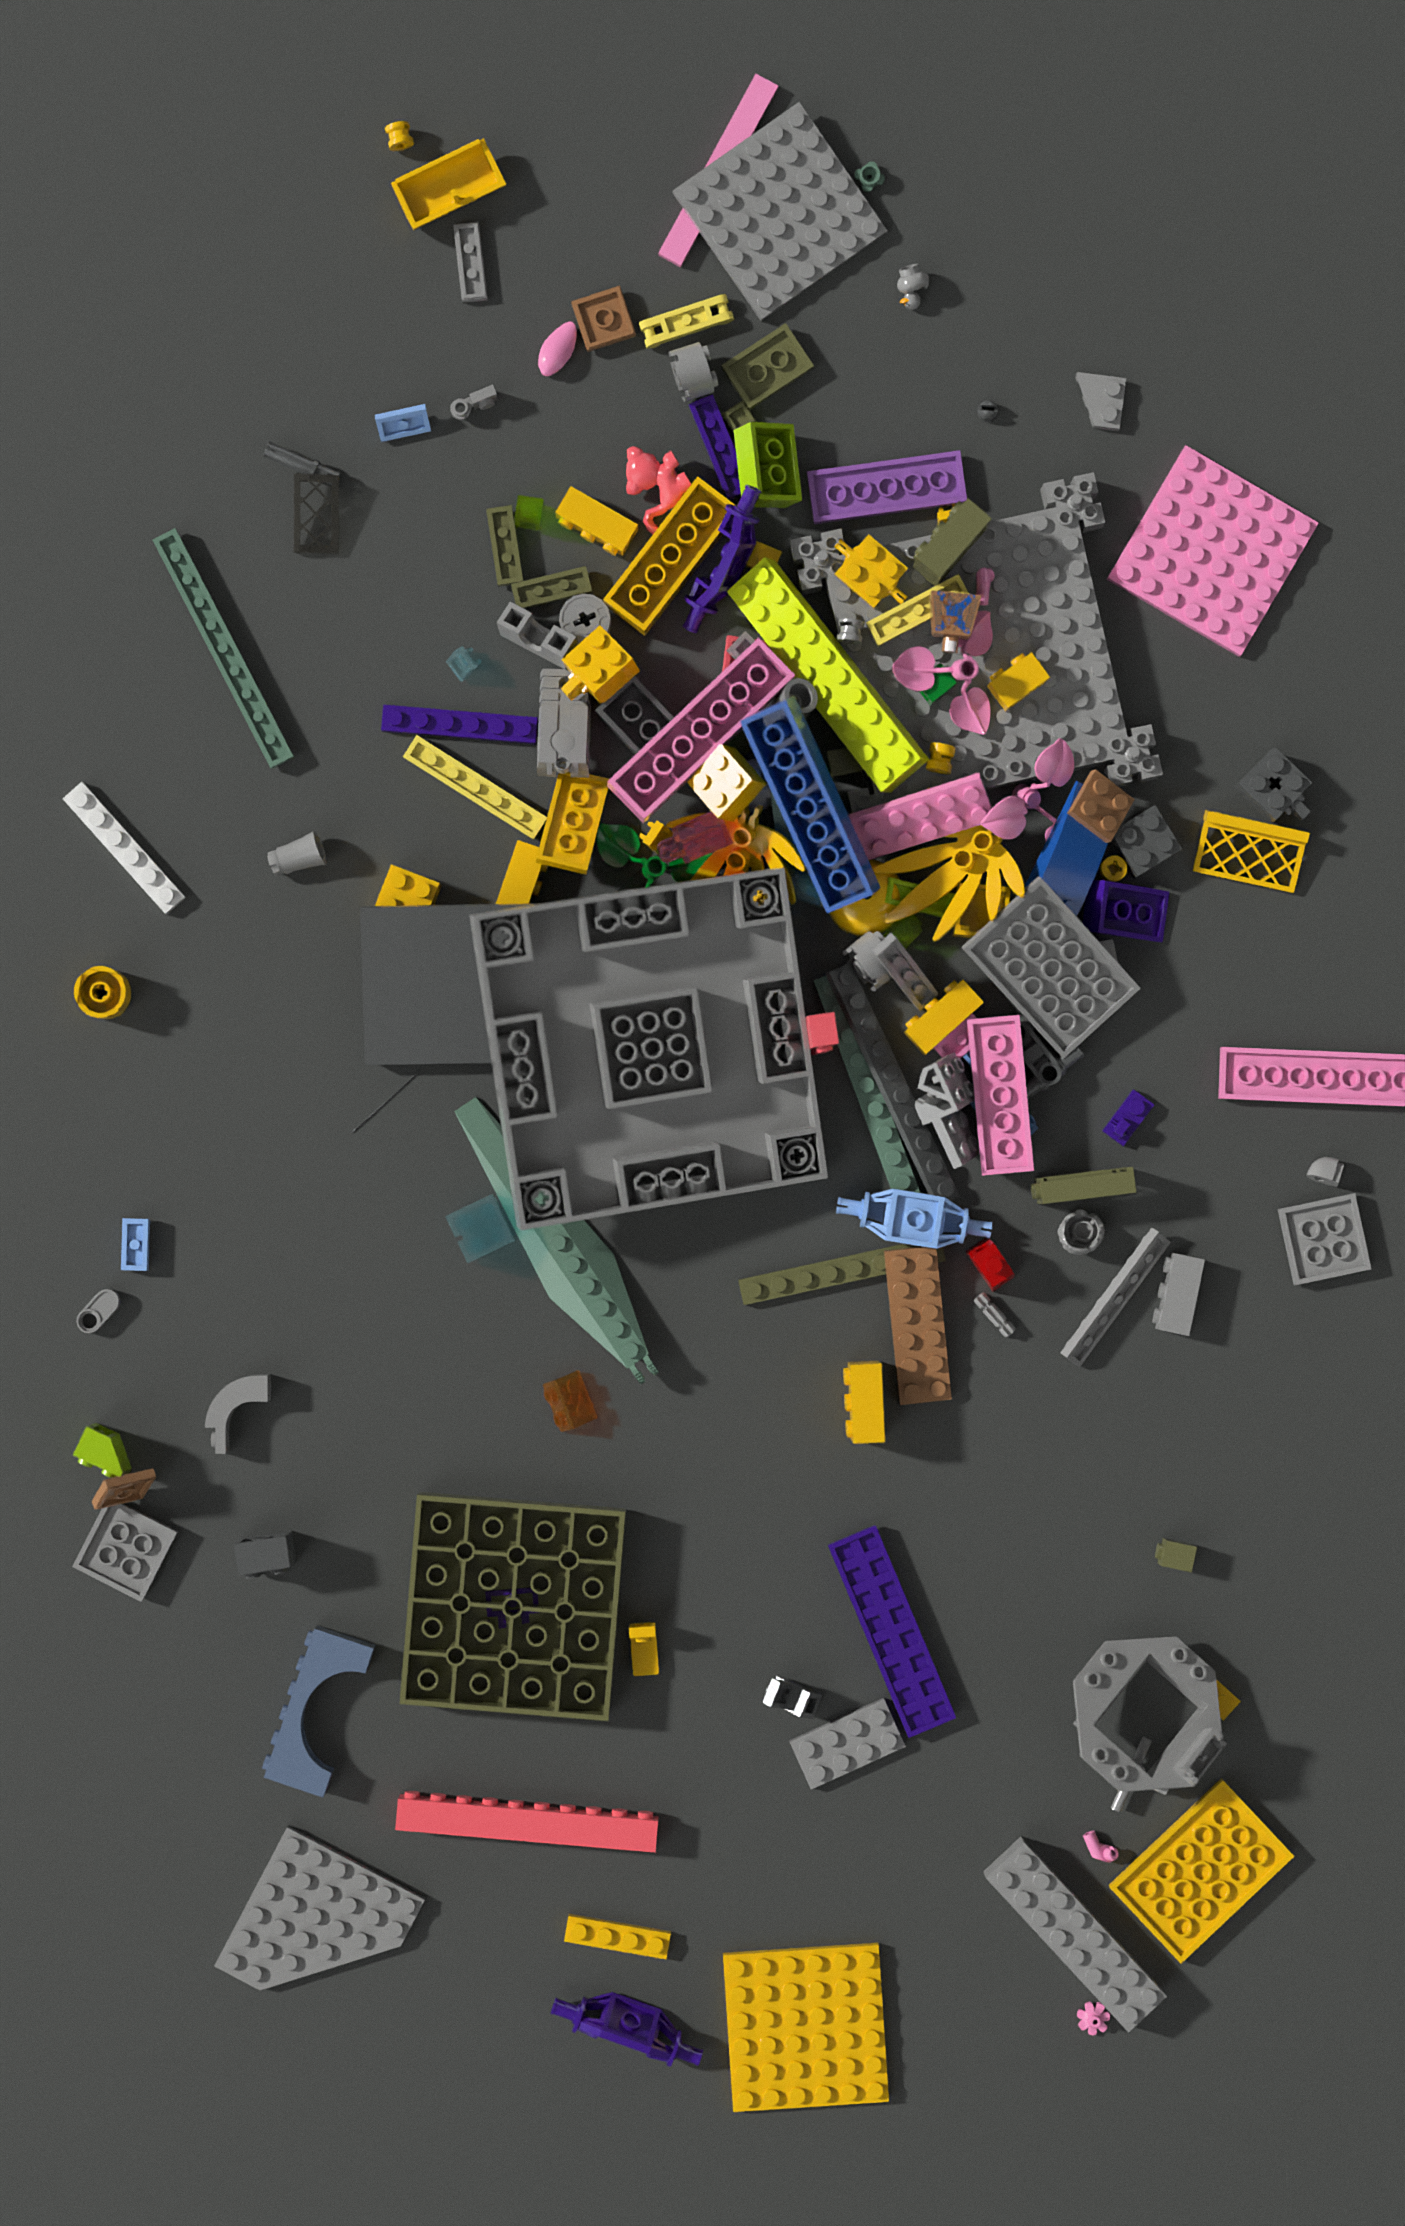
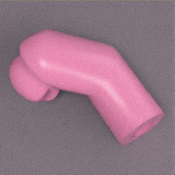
M983 567L976 573V595H981L979 605H988L990 583L995 577L994 571L990 568Z

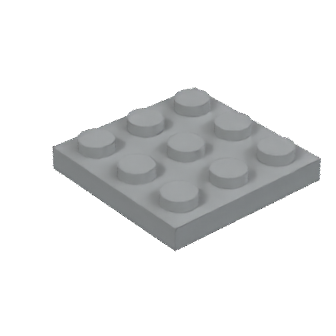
M1355 1193L1278 1209L1294 1285L1371 1269Z
M124 1503L102 1508L72 1567L142 1602L179 1531Z

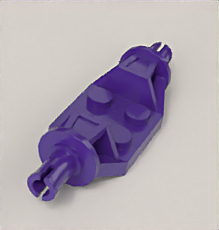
M751 485L745 486L738 505L727 504L725 507L727 512L718 531L730 538V542H727L721 551L722 559L719 566L713 569L710 579L696 577L690 594L685 595L684 600L692 607L682 626L690 632L698 633L706 613L717 614L718 608L714 605L729 595L727 591L740 580L756 545L754 524H757L760 519L752 513V510L761 491ZM703 588H706L707 590L700 596Z
M614 1992L589 1999L583 1997L581 2004L578 2003V2005L560 2000L557 1997L554 2000L550 2014L571 2020L573 2024L572 2033H576L578 2030L595 2039L601 2037L646 2053L648 2058L665 2061L668 2067H671L673 2060H676V2058L696 2066L700 2063L703 2049L682 2043V2031H677L659 2008ZM602 2009L599 2019L584 2016L586 2010ZM659 2030L672 2041L670 2046L657 2040Z

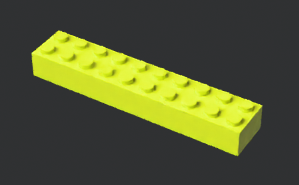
M764 557L727 591L774 654L795 674L794 679H805L814 686L818 696L816 708L881 792L891 793L930 760L775 560Z

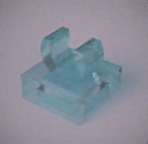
M463 646L456 649L446 661L460 682L468 679L481 663L480 659L473 661L469 656L473 652L472 648L465 650Z

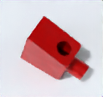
M985 1237L965 1251L992 1292L1014 1278V1272L989 1238Z

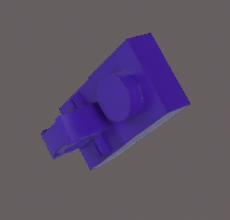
M1133 1089L1103 1128L1102 1132L1121 1146H1124L1154 1104Z

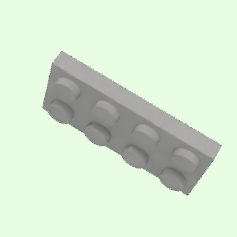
M884 1698L789 1740L810 1789H814L906 1747Z

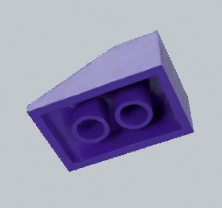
M1093 880L1086 896L1082 924L1090 933L1162 943L1170 891L1111 881Z

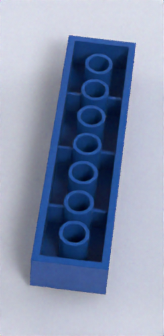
M795 696L741 720L740 723L826 913L873 895L881 887Z

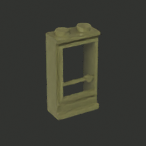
M1133 1167L1034 1178L1035 1184H1031L1032 1199H1037V1204L1136 1193Z

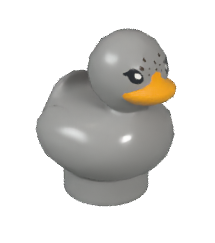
M918 263L899 269L900 278L897 282V288L905 294L900 303L910 310L918 308L921 302L920 296L914 291L921 288L926 289L929 286V276L925 271L920 270Z

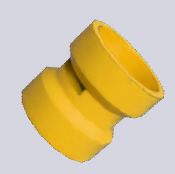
M930 743L929 752L931 756L930 760L926 762L925 769L938 774H951L952 765L950 762L951 758L955 756L956 748L943 743Z

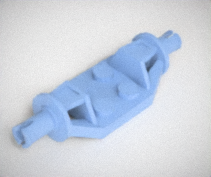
M893 1188L873 1194L865 1192L864 1199L861 1201L838 1197L837 1204L848 1207L837 1206L836 1214L858 1216L861 1219V1228L866 1226L886 1241L937 1249L956 1242L963 1244L967 1234L987 1237L989 1239L991 1236L990 1231L981 1230V1228L992 1229V1222L970 1219L968 1208L962 1209L943 1196ZM866 1218L882 1222V1224L867 1220ZM943 1232H957L959 1234H943Z

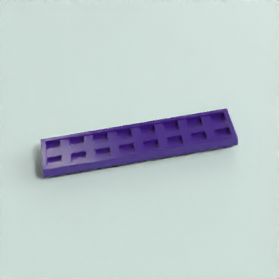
M876 1525L828 1544L908 1738L955 1719V1713Z

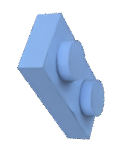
M425 404L375 415L381 442L431 431Z
M122 1218L121 1270L149 1271L150 1219Z

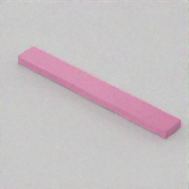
M755 74L705 167L754 134L778 90V85ZM683 208L658 253V256L679 267H682L700 234Z

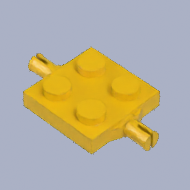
M868 534L860 545L853 549L842 539L834 546L845 556L844 563L834 575L873 609L882 599L889 595L900 604L908 598L907 595L897 588L899 579L908 570V567Z

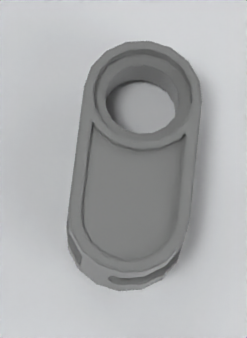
M104 1289L98 1292L77 1316L78 1328L84 1333L98 1331L120 1307L121 1297L118 1292L113 1289ZM88 1313L95 1315L97 1323L93 1328H87L83 1324V1318Z

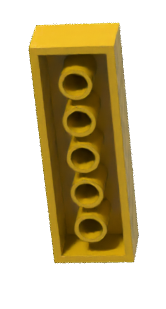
M697 476L605 596L603 602L608 609L645 636L723 534L718 529L727 512L725 507L727 504H735Z

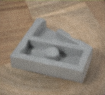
M1077 372L1076 381L1079 383L1083 394L1082 398L1085 407L1089 411L1092 427L1119 431L1126 378Z

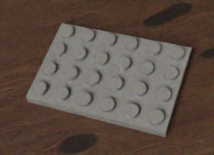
M1040 876L1025 888L1024 898L1017 895L997 914L995 921L990 920L961 947L1063 1059L1141 989Z

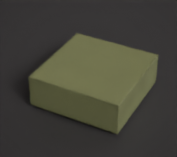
M743 400L721 414L733 435L735 429L749 422H757Z

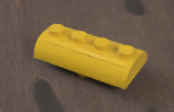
M483 138L481 140L477 139L396 178L391 185L412 229L416 230L462 206L505 187L506 183Z

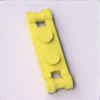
M721 294L639 322L640 330L646 336L644 340L646 348H654L662 343L732 322L734 316L732 311L728 309L727 304L729 301L727 295ZM717 308L719 314L712 316L710 309ZM661 325L663 333L656 335L654 328Z

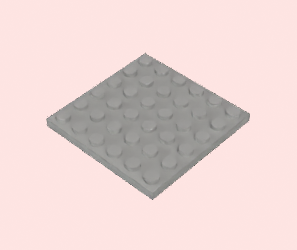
M800 102L672 192L760 321L887 233V229Z

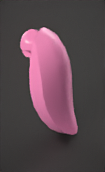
M567 322L558 327L542 345L538 360V366L542 375L551 376L557 373L571 357L575 348L577 333L573 322Z

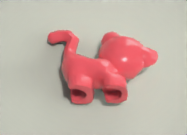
M632 446L627 449V494L637 495L643 490L653 488L655 485H658L660 489L661 504L646 510L643 518L646 530L653 535L659 527L654 523V517L663 515L668 510L674 508L691 486V482L685 472L677 474L675 471L679 466V462L671 450L665 454L663 463L660 464L653 454L643 452L642 449Z

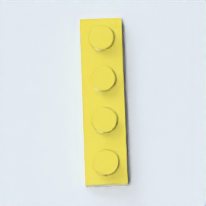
M957 574L866 622L877 646L879 647L931 619L929 604L931 590L969 594L960 575Z

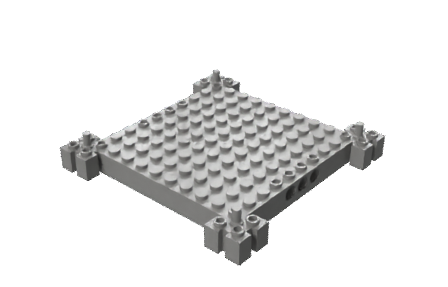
M1094 472L1074 476L1069 486H1065L1064 479L1043 483L1040 492L1044 510L991 521L983 535L941 581L942 583L959 574L969 594L976 595L977 571L985 567L992 569L995 574L994 580L990 583L988 605H979L978 611H989L991 614L992 644L985 654L975 657L971 656L978 664V673L971 679L972 682L966 689L967 692L971 688L978 687L985 692L989 699L990 723L986 734L983 735L959 728L950 717L951 701L956 696L962 695L961 688L964 680L954 679L957 682L955 687L930 706L919 691H913L903 686L897 680L892 670L893 663L904 651L918 646L927 648L935 658L934 667L940 662L944 667L947 665L952 667L955 661L964 659L960 654L961 647H958V652L955 654L942 652L943 638L932 636L931 619L878 647L866 622L895 608L900 603L889 595L882 599L873 609L834 575L845 560V556L834 548L840 539L844 541L842 530L837 529L821 533L819 542L813 543L811 535L790 541L794 566L802 564L803 569L797 570L800 593L803 596L821 592L822 583H825L836 636L840 633L841 629L838 625L839 619L850 618L865 622L864 628L861 630L862 644L839 643L926 756L930 759V743H943L956 748L955 756L951 758L950 762L952 771L948 775L926 770L925 763L891 793L881 792L868 776L872 795L869 794L868 788L848 792L846 797L850 814L926 790L928 787L933 788L976 773L980 774L986 791L1036 780L1038 778L1034 768L1038 756L1046 748L1054 744L1058 738L1063 739L1072 751L1074 771L1110 763L1111 765L1104 769L1105 777L1118 787L1129 785L1132 782V776H1137L1138 783L1158 779L1163 775L1159 755L1151 756L1149 749L1156 745L1152 724L1131 728L1128 732L1126 731L1081 533L1102 529L1105 524L1101 502L1093 504L1092 501L1098 494ZM932 535L883 546L908 567V570L899 579L897 588L908 596L904 602L935 587L913 568L915 562L913 556L916 554V549L923 541L929 543ZM1032 652L1050 678L1045 684L1005 712L987 687L989 682H991L989 677L1001 668L1005 672L1012 667L1011 661L1020 654L1024 653L1027 656Z

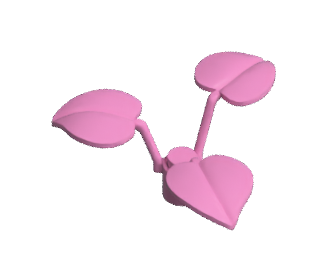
M989 611L977 612L969 640L959 639L958 647H961L960 654L964 659L955 661L952 667L933 668L935 665L933 654L927 648L919 646L904 651L892 666L897 680L903 686L913 691H924L931 688L934 684L933 673L952 672L955 679L964 680L961 688L962 695L956 696L951 701L950 717L959 728L981 735L986 734L990 723L989 699L985 692L978 687L971 688L967 692L966 689L972 682L971 679L978 673V664L971 656L975 657L985 654L992 644L993 632Z
M1058 738L1036 760L1035 774L1040 781L1045 783H1032L1031 786L1020 784L1016 786L1012 796L1001 800L987 813L981 822L983 827L1002 839L1016 838L1025 828L1026 818L1024 815L1028 813L1027 809H1035L1053 822V825L1045 832V841H1047L1057 819L1039 806L1041 797L1037 789L1047 788L1051 783L1061 787L1071 778L1074 771V757L1070 747L1063 739Z

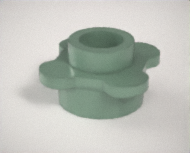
M872 161L868 162L861 169H857L854 173L855 179L859 180L862 184L864 192H870L874 186L882 185L885 180L884 175L880 174L877 164Z

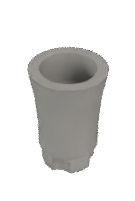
M795 678L790 680L783 691L771 702L772 706L795 696L802 714H805L816 707L818 696L810 682L805 679Z
M312 831L291 843L277 847L276 850L268 852L267 856L275 876L284 873L287 875L310 867L327 865L325 851L316 831Z

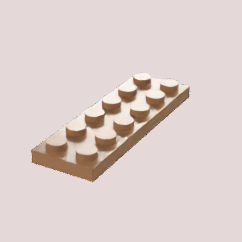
M919 1246L884 1250L899 1404L906 1405L951 1400L937 1249Z

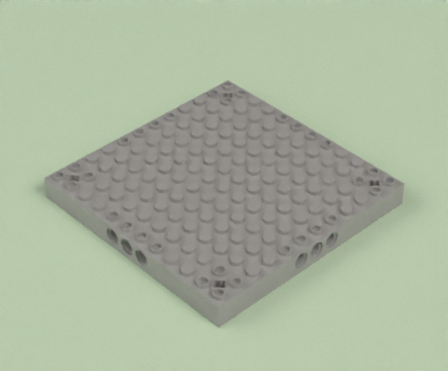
M784 868L758 870L469 915L517 1227L520 1230L828 1178ZM757 891H759V894H763V899L759 900V905L758 901L753 900V896L757 895ZM499 930L507 934V938L503 939V944L501 945L500 941H495V936L499 935ZM794 1149L800 1152V1155L796 1156V1161L790 1158V1155L794 1154ZM540 1191L546 1195V1198L542 1199V1204H539L536 1200L534 1201V1198L538 1197V1192Z

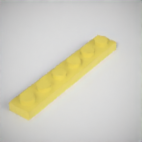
M416 735L403 755L404 759L535 840L546 823V816Z

